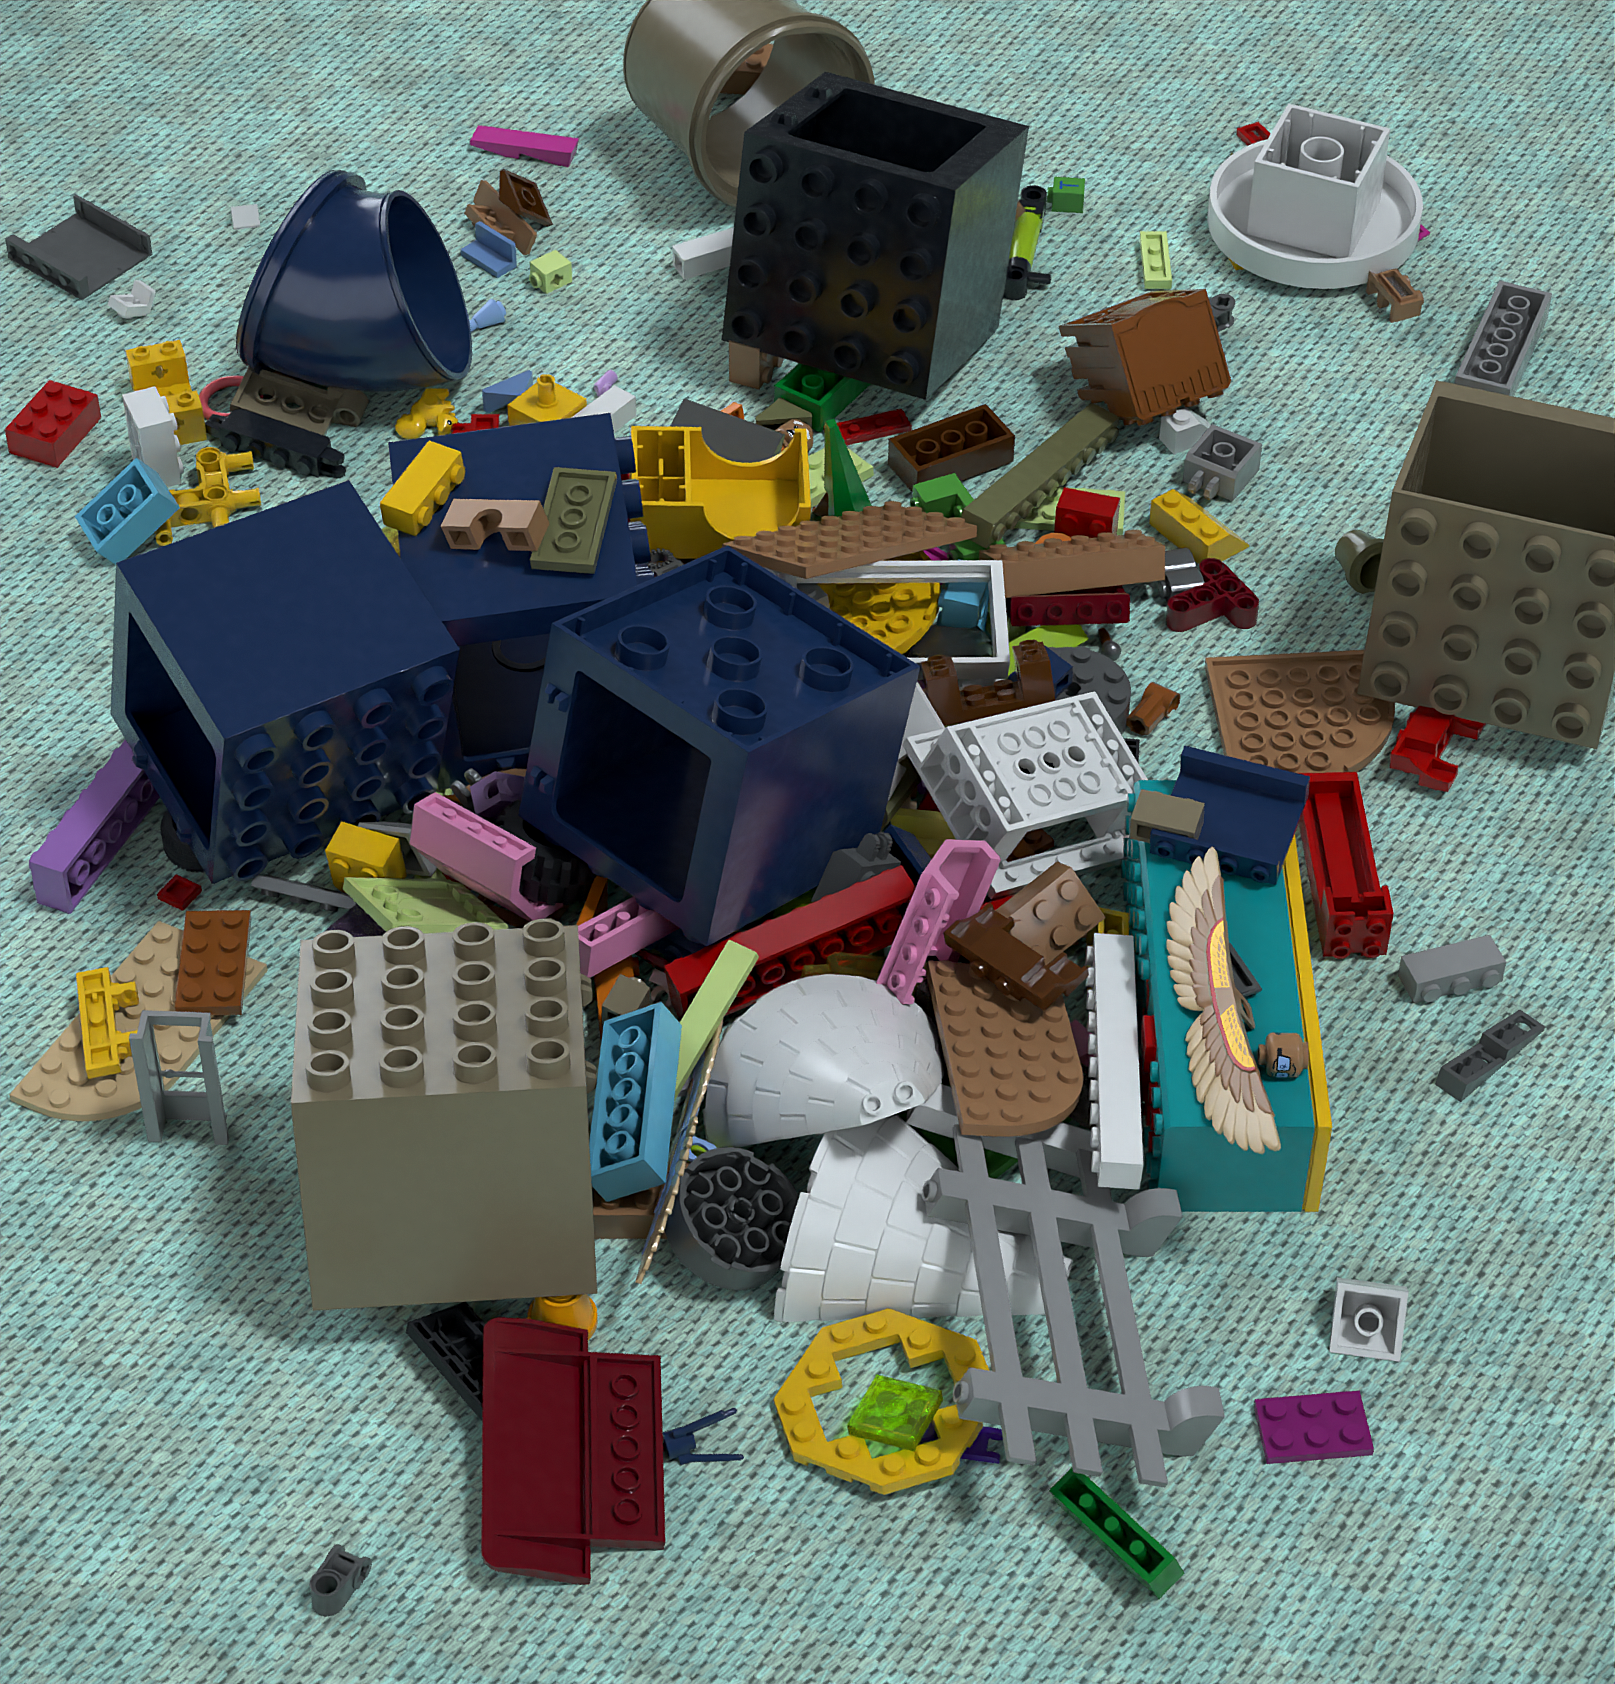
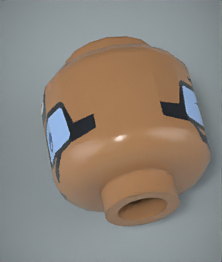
M1270 1033L1265 1039V1044H1258V1065L1265 1066V1071L1269 1077H1298L1302 1069L1308 1068V1042H1303L1301 1036L1297 1033Z

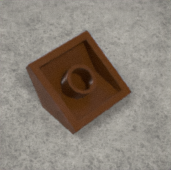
M503 168L500 171L499 201L518 215L544 226H552L553 223L537 184Z

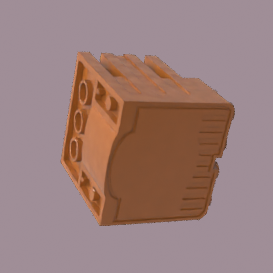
M1206 289L1151 291L1058 326L1061 337L1075 336L1077 343L1065 347L1067 358H1070L1073 378L1087 379L1089 383L1088 386L1077 389L1079 398L1081 400H1091L1094 404L1104 401L1108 406L1109 412L1120 417L1124 425L1137 423V426L1153 422V417L1156 415L1168 416L1176 413V408L1183 404L1184 407H1191L1201 403L1200 398L1205 396L1208 398L1224 394L1223 389L1228 388L1231 383L1230 373Z

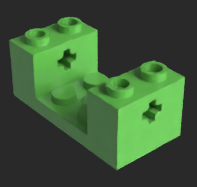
M953 473L913 485L910 507H921L922 512L926 513L940 512L944 514L943 517L961 518L963 509L974 499L957 475ZM1001 538L1000 541H995V542H993L991 545H994V544H1003V545H1005L1006 543H1005V542L1003 541V539ZM969 539L951 543L950 551L947 552L948 561L958 559L979 560V550H986L989 547L984 548Z

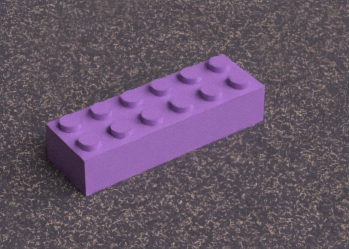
M126 739L119 748L113 751L111 758L105 766L97 771L90 785L82 790L79 799L71 809L64 813L57 827L48 833L45 842L38 851L31 855L29 868L31 869L33 889L35 890L37 903L71 914L160 798L145 771L137 768L133 763L132 756L134 754Z

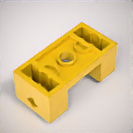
M165 341L159 344L139 346L125 350L133 392L155 386L160 397L165 396L169 407V414L173 413L176 418L178 429L174 430V435H177L180 445L207 440L203 407L197 390L192 391L186 356L181 341Z

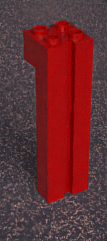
M1357 772L1298 773L1310 776L1308 799L1299 821V828L1323 957L1333 956L1336 959H1343L1348 957L1350 953H1361V956L1368 958L1387 955L1394 912L1388 885L1380 888Z

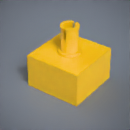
M540 375V378H537V382L507 405L509 426L571 418L587 406V399L555 383V378L552 375Z

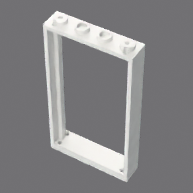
M1002 560L878 561L809 579H803L786 573H778L779 578L797 588V583L988 582L993 657H952L958 679H1007L1010 655ZM908 658L920 666L918 679H923L921 661H927L928 658Z

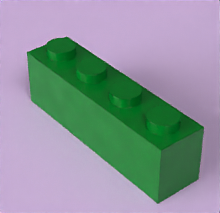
M1071 1467L1049 1489L1057 1504L1158 1599L1185 1574L1176 1558L1085 1474L1074 1473Z

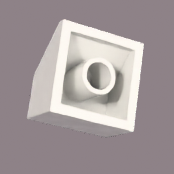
M1337 1277L1329 1352L1400 1362L1408 1300L1407 1287Z

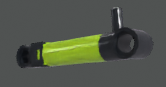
M1030 185L1021 190L1019 202L1026 211L1016 220L1013 230L1003 295L1008 300H1020L1026 297L1028 282L1047 285L1051 283V274L1031 272L1039 234L1042 232L1044 216L1046 214L1047 191L1040 186Z

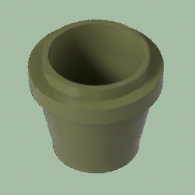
M1352 530L1344 534L1337 542L1335 557L1345 572L1346 581L1355 591L1361 594L1375 592L1384 539L1375 538L1362 530Z

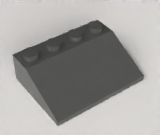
M683 399L670 427H701L703 439L714 453L727 460L741 463L760 462L776 456L781 452L785 438L783 433L688 399Z

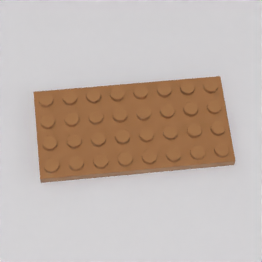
M888 501L884 502L882 507L866 506L860 512L844 511L842 516H823L821 521L817 522L802 521L800 526L796 527L780 526L778 531L774 532L758 531L756 536L753 537L737 536L734 538V541L723 543L722 548L728 545L764 568L809 579L977 537V526L965 523L963 518L943 517L944 514L940 512L926 513L922 512L921 507H902L901 502Z

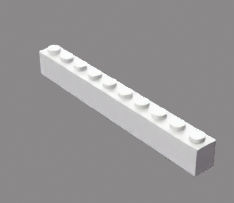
M1094 933L1093 945L1086 947L1085 965L1091 966V968L1087 967L1089 976L1086 978V987H1092V990L1088 989L1086 1003L1087 1009H1092V1012H1088L1087 1031L1093 1032V1034H1089L1088 1054H1094V1057L1089 1059L1088 1076L1094 1077V1080H1090L1089 1100L1095 1101V1103H1091L1090 1124H1096V1127L1091 1129L1090 1146L1091 1148H1097V1151L1092 1152L1091 1172H1097L1098 1187L1140 1189L1143 1170L1134 939L1130 935Z

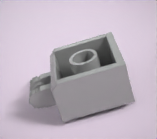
M1212 424L1186 455L1183 481L1189 483L1188 492L1195 494L1201 488L1204 489L1203 495L1207 500H1211L1215 495H1219L1233 501L1259 471L1262 443Z

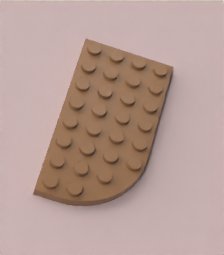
M948 960L928 961L926 975L961 1135L1023 1136L1047 1130L1065 1120L1078 1104L1083 1085V1073L1063 995L1061 994L1043 1011L1026 998L1019 1001L1011 995L1006 996L1002 994L994 983L986 978L981 979L976 976L970 968V963H956Z

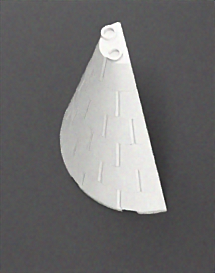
M823 974L793 980L776 987L758 998L756 1003L742 1017H737L718 1045L715 1063L707 1085L706 1109L703 1110L707 1142L714 1144L716 1148H736L779 1139L863 1126L924 1104L942 1083L941 1080L948 1074L938 1027L916 1003L901 1004L887 985L876 984L877 981L860 976Z
M894 1114L863 1126L824 1133L809 1168L812 1173L809 1178L807 1193H800L788 1233L780 1268L785 1271L782 1279V1288L779 1287L776 1292L775 1321L849 1320L887 1308L915 1318L983 1315L968 1224L929 1217L927 1215L926 1202L922 1199L924 1183L930 1180L937 1168L958 1172L959 1168L933 1144H929L900 1116ZM997 1230L1011 1314H1045L1032 1237ZM1063 1256L1068 1279L1073 1260Z

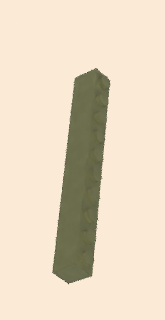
M1092 402L963 509L961 518L965 519V523L977 526V537L969 540L984 548H988L995 541H1000L1008 529L1013 530L1021 518L1025 519L1034 507L1038 508L1047 496L1051 497L1057 487L1060 485L1064 486L1071 475H1077L1084 464L1088 465L1097 453L1101 454L1108 443L1113 444L1120 431L1117 428L1120 417Z

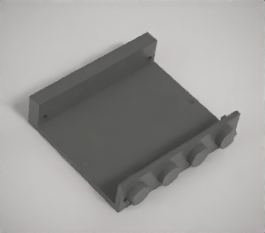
M75 194L73 196L76 212L74 215L29 243L14 234L7 237L5 242L9 259L80 300H84L152 255L150 235L137 229L128 222L119 219L108 211Z

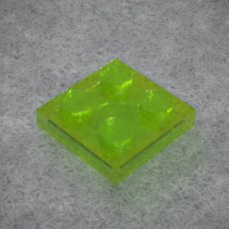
M876 1374L847 1424L848 1434L915 1451L943 1402L942 1390Z

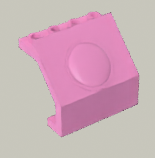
M436 792L414 804L410 845L445 875L529 922L544 919L563 907V903H556L553 906L546 905V902L541 901L537 903L531 902L519 892L522 866L535 858L536 847Z
M946 839L922 872L876 984L887 985L901 1004L914 1003L915 998L912 996V992L916 983H922L924 979L922 976H925L926 970L923 966L927 956H936L940 961L948 960L958 963L961 954L945 944L943 932L956 920L969 918L980 911L1001 861V858L986 841Z

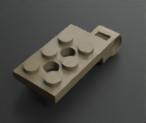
M248 367L230 404V412L236 409H244L326 436L332 423L357 427L369 404V400L363 392L358 390L328 387L327 391L264 369L257 375ZM263 394H269L273 398L265 400L262 399L260 396ZM289 403H295L300 407L292 409L287 407L286 405Z

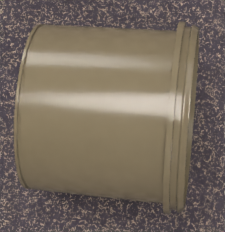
M646 0L630 27L623 54L624 81L634 104L688 156L691 168L701 185L715 198L733 207H736L743 139L746 130L824 72L875 85L872 65L857 37L840 22L821 14L810 13L795 0ZM774 41L770 57L752 87L737 102L722 112L711 116L709 120L720 91L734 71L753 53Z

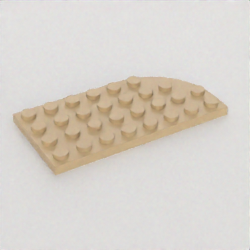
M158 921L111 975V983L122 984L135 981L139 996V1004L126 1008L119 1006L120 1010H115L117 1031L125 1033L138 1030L142 1010L175 1011L183 930ZM250 957L247 959L244 999L268 971L267 964ZM80 1013L9 1094L10 1100L14 1103L49 1117L70 1121L110 1119L142 1108L132 1056H128L123 1060L120 1059L121 1073L88 1079L85 1067ZM211 1015L210 1023L213 1037L231 1015ZM153 1025L161 1070L186 1071L200 1054L198 1046L200 1027ZM162 1076L164 1089L168 1091L180 1077L166 1078Z

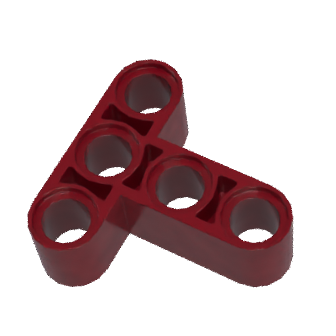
M1216 558L1204 559L1199 564V570L1205 583L1174 595L1167 602L1166 626L1175 632L1190 630L1223 615L1235 627L1240 629H1250L1257 623L1258 597L1224 562Z

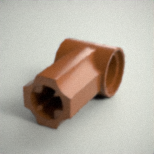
M1151 682L1146 687L1141 702L1127 717L1126 725L1132 732L1141 736L1149 735L1164 717L1169 718L1168 714L1173 709L1177 710L1181 695L1162 685Z

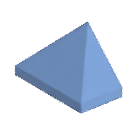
M530 370L482 389L483 408L486 413L506 407L533 385L532 372Z

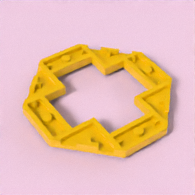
M890 1308L822 1327L773 1399L794 1461L806 1466L809 1463L825 1468L827 1474L851 1483L853 1480H857L870 1485V1490L882 1495L953 1475L960 1464V1457L965 1449L971 1447L983 1428V1422L959 1419L957 1404L930 1412L931 1421L939 1439L872 1459L862 1432L827 1442L811 1397L843 1388L835 1361L897 1343L901 1344L910 1368L944 1359L953 1382L956 1384L957 1381L961 1380L969 1367L990 1371L977 1340Z

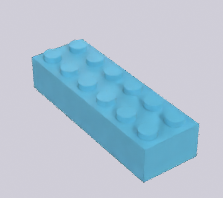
M662 1002L604 1021L589 1145L592 1187L606 1202L666 1183L682 1025Z

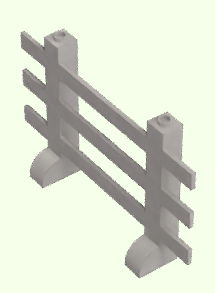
M955 1124L952 1129L959 1172L937 1168L930 1180L924 1183L922 1199L926 1202L927 1215L929 1217L966 1223L969 1227L992 1371L969 1367L961 1380L956 1382L953 1389V1400L957 1403L959 1419L1000 1425L1006 1460L1008 1462L1034 1466L1037 1461L1032 1431L1067 1437L1074 1473L1101 1476L1103 1471L1097 1442L1132 1448L1138 1482L1140 1484L1165 1488L1168 1481L1162 1453L1182 1457L1194 1456L1225 1418L1218 1387L1194 1386L1172 1394L1165 1401L1151 1399L1123 1254L1139 1257H1153L1182 1219L1177 1190L1167 1188L1150 1189L1134 1195L1125 1204L1112 1202L1110 1187H1098L1097 1172H1091L1093 1151L1083 1149L1077 1150L1076 1157L1084 1196L1051 1190L1042 1141L1018 1136L1014 1141L1022 1184L989 1178L982 1137L978 1135H961L959 1125ZM997 1230L1032 1237L1057 1383L1022 1377ZM1061 1242L1094 1248L1122 1394L1087 1388Z

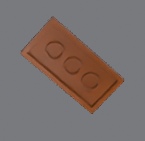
M250 910L186 911L175 1001L176 1012L242 1015L252 919Z

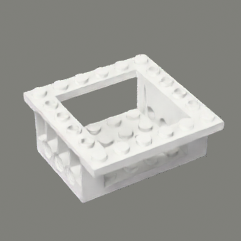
M1095 691L910 736L902 743L956 840L986 841L1001 858L987 892L990 899L1019 892L1055 862L1072 867L1078 876L1121 864V859H1127V857L1123 856V838H1129V835L1125 834V816L1131 815V812H1127V794L1133 793L1135 782L1148 779ZM1044 760L1053 763L1055 768L1049 767ZM1019 766L1024 769H1028L1030 774H1026L1023 771H1021ZM1085 817L1097 836L1093 840L1010 862L1006 861L1028 831Z

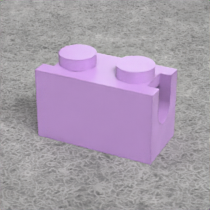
M495 771L470 786L475 814L497 819L499 813L506 806L516 800L521 801L525 777Z

